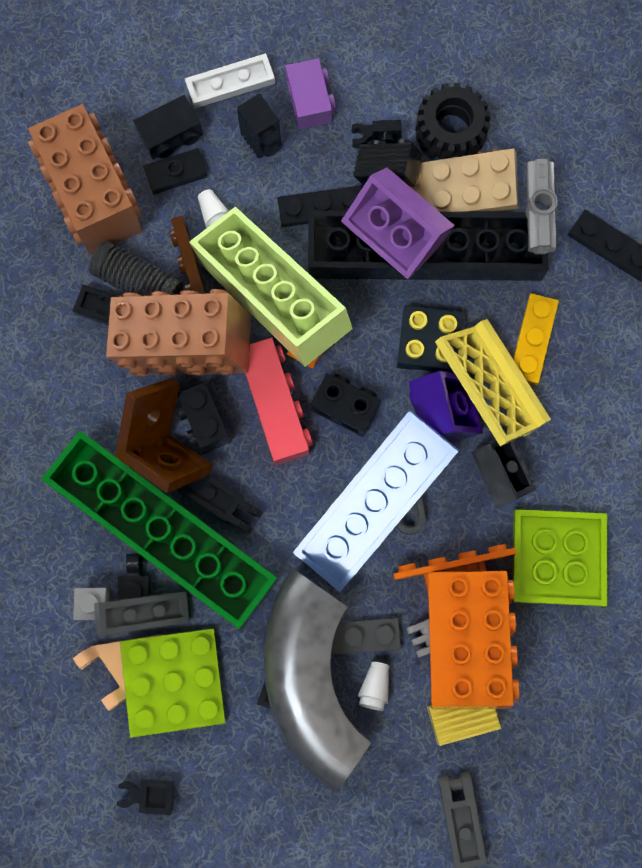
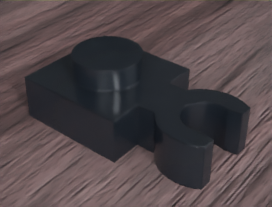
M142 779L141 788H137L134 783L129 781L122 782L118 788L129 790L130 799L117 801V806L128 808L134 803H139V813L171 815L175 781Z

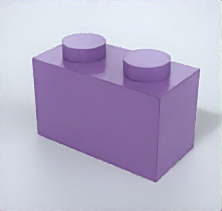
M319 58L285 65L286 80L298 130L332 123V112L336 111L333 94L328 95L326 86L330 85L326 68L321 69Z

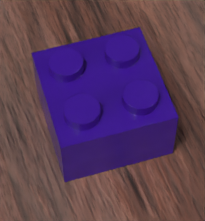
M438 371L409 381L410 401L414 406L416 415L447 441L453 443L483 434L478 410L455 373Z

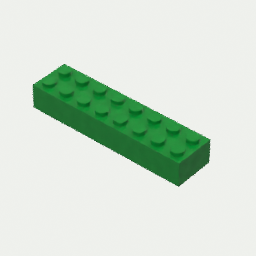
M80 430L41 478L42 481L239 630L244 628L278 582L277 577Z

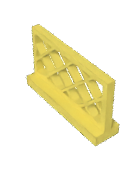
M488 319L480 321L474 327L442 336L435 341L500 446L519 437L531 434L551 420ZM451 345L458 349V354L454 352ZM467 355L474 359V363L467 360ZM467 371L474 374V380L469 376ZM483 380L490 384V389L483 386ZM483 396L491 401V406L486 403ZM499 406L507 411V416L499 411ZM500 423L507 426V435L502 429Z

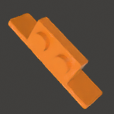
M506 544L489 547L488 554L477 556L476 550L458 554L459 560L447 562L446 557L428 560L429 566L416 568V563L397 567L398 573H394L392 578L393 581H399L423 575L428 596V572L486 571L484 562L511 557L517 553L515 548L507 549Z

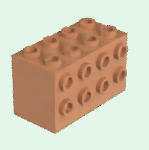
M81 104L28 128L32 140L27 142L35 158L38 160L41 172L52 190V195L59 209H61L65 217L66 225L78 245L83 243L90 256L106 240L117 244L143 232L138 218L142 216L138 203L128 187L124 174L118 162H116L106 137H104L93 112L88 114L84 105Z
M221 289L210 290L209 294H199L196 291L190 290L181 291L180 295H170L160 291L152 292L151 296L123 293V297H111L106 357L117 363V367L130 371V375L175 376L176 374L232 375L234 373H248L252 315L228 291Z

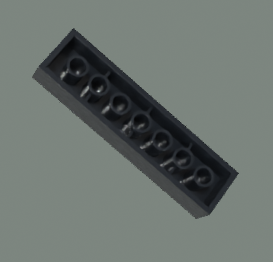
M309 210L308 274L314 279L542 281L549 269L548 253L534 254L528 251V219L525 212H440L455 226L431 257L411 278L407 279L341 222L347 211Z

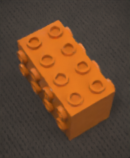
M507 571L428 572L432 710L510 709L514 706L513 702L519 700L518 679H512V669H515L518 663L517 646H511L510 636H513L516 632L515 613H509V604H512V600H514V581L508 580Z

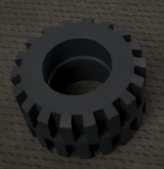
M446 83L442 84L441 90L435 87L431 90L430 96L426 94L423 98L417 115L415 127L417 143L421 142L420 149L423 153L427 150L429 151L428 158L431 160L435 156L441 160L474 155L479 152V149H482L489 130L491 113L487 111L489 106L487 101H481L482 95L478 91L475 94L471 92L472 87L467 85L466 88H461V83H454L453 87H449V84ZM448 115L457 116L466 123L468 129L459 133H451L442 129L437 120Z

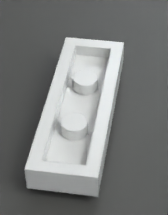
M265 53L185 78V82L194 109L273 85L275 84V77Z

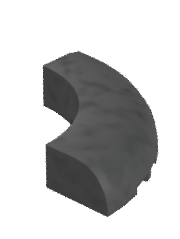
M291 568L279 589L269 622L267 623L263 658L266 690L278 728L292 752L316 779L334 791L348 778L371 744L366 735L358 730L345 716L339 705L332 683L330 668L332 643L337 626L347 606Z

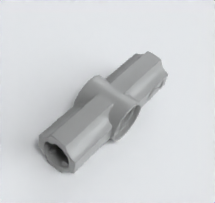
M536 159L527 163V206L525 214L528 219V251L534 254H546L556 250L555 208L557 207L558 200L554 185V162L548 159ZM535 203L544 204L547 210H539Z

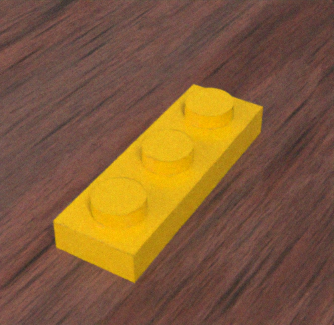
M532 293L528 296L513 360L526 381L537 386L559 300Z

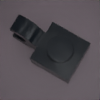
M401 120L372 121V125L353 124L351 132L353 134L360 133L363 137L352 139V147L360 149L359 145L367 144L369 141L381 140L387 144L397 142L401 139Z
M126 554L127 576H118V600L149 596L151 576H141L142 556L139 554Z

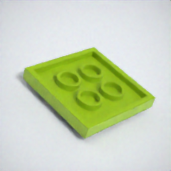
M515 509L513 511V548L516 549L517 554L512 558V580L514 581V600H512V603L606 607L607 513Z
M214 629L120 641L130 738L225 724Z

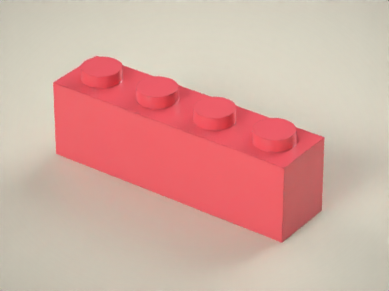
M271 337L250 344L249 370L245 374L274 465L276 466L309 455L308 447L312 446L313 443L308 428L302 430L299 421L300 418L304 417L299 400L293 402L290 391L294 390V385L290 373L284 374L281 363L286 362L281 345L275 346Z

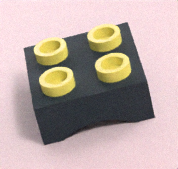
M405 305L397 368L454 373L435 341L442 336L461 331L464 313ZM451 345L454 352L458 354V349Z

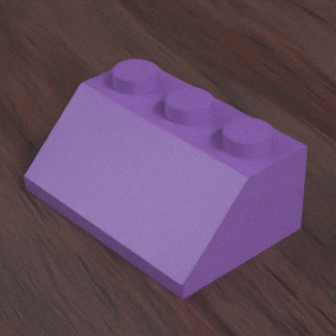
M388 168L380 170L369 177L341 220L343 224L407 279L411 278L431 257L455 226Z

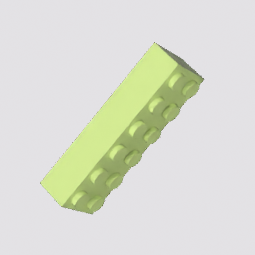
M236 207L189 242L199 263L305 367L353 329L346 307Z

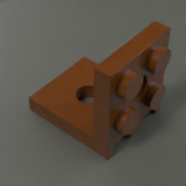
M173 378L126 393L115 457L166 493L210 475L213 465L170 436L180 383Z

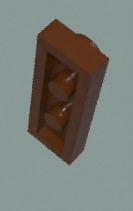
M182 215L172 218L171 221L174 229L169 230L173 246H179L181 256L177 257L181 273H187L189 283L184 284L185 289L196 291L199 294H207L196 255L189 243L191 238L187 224Z

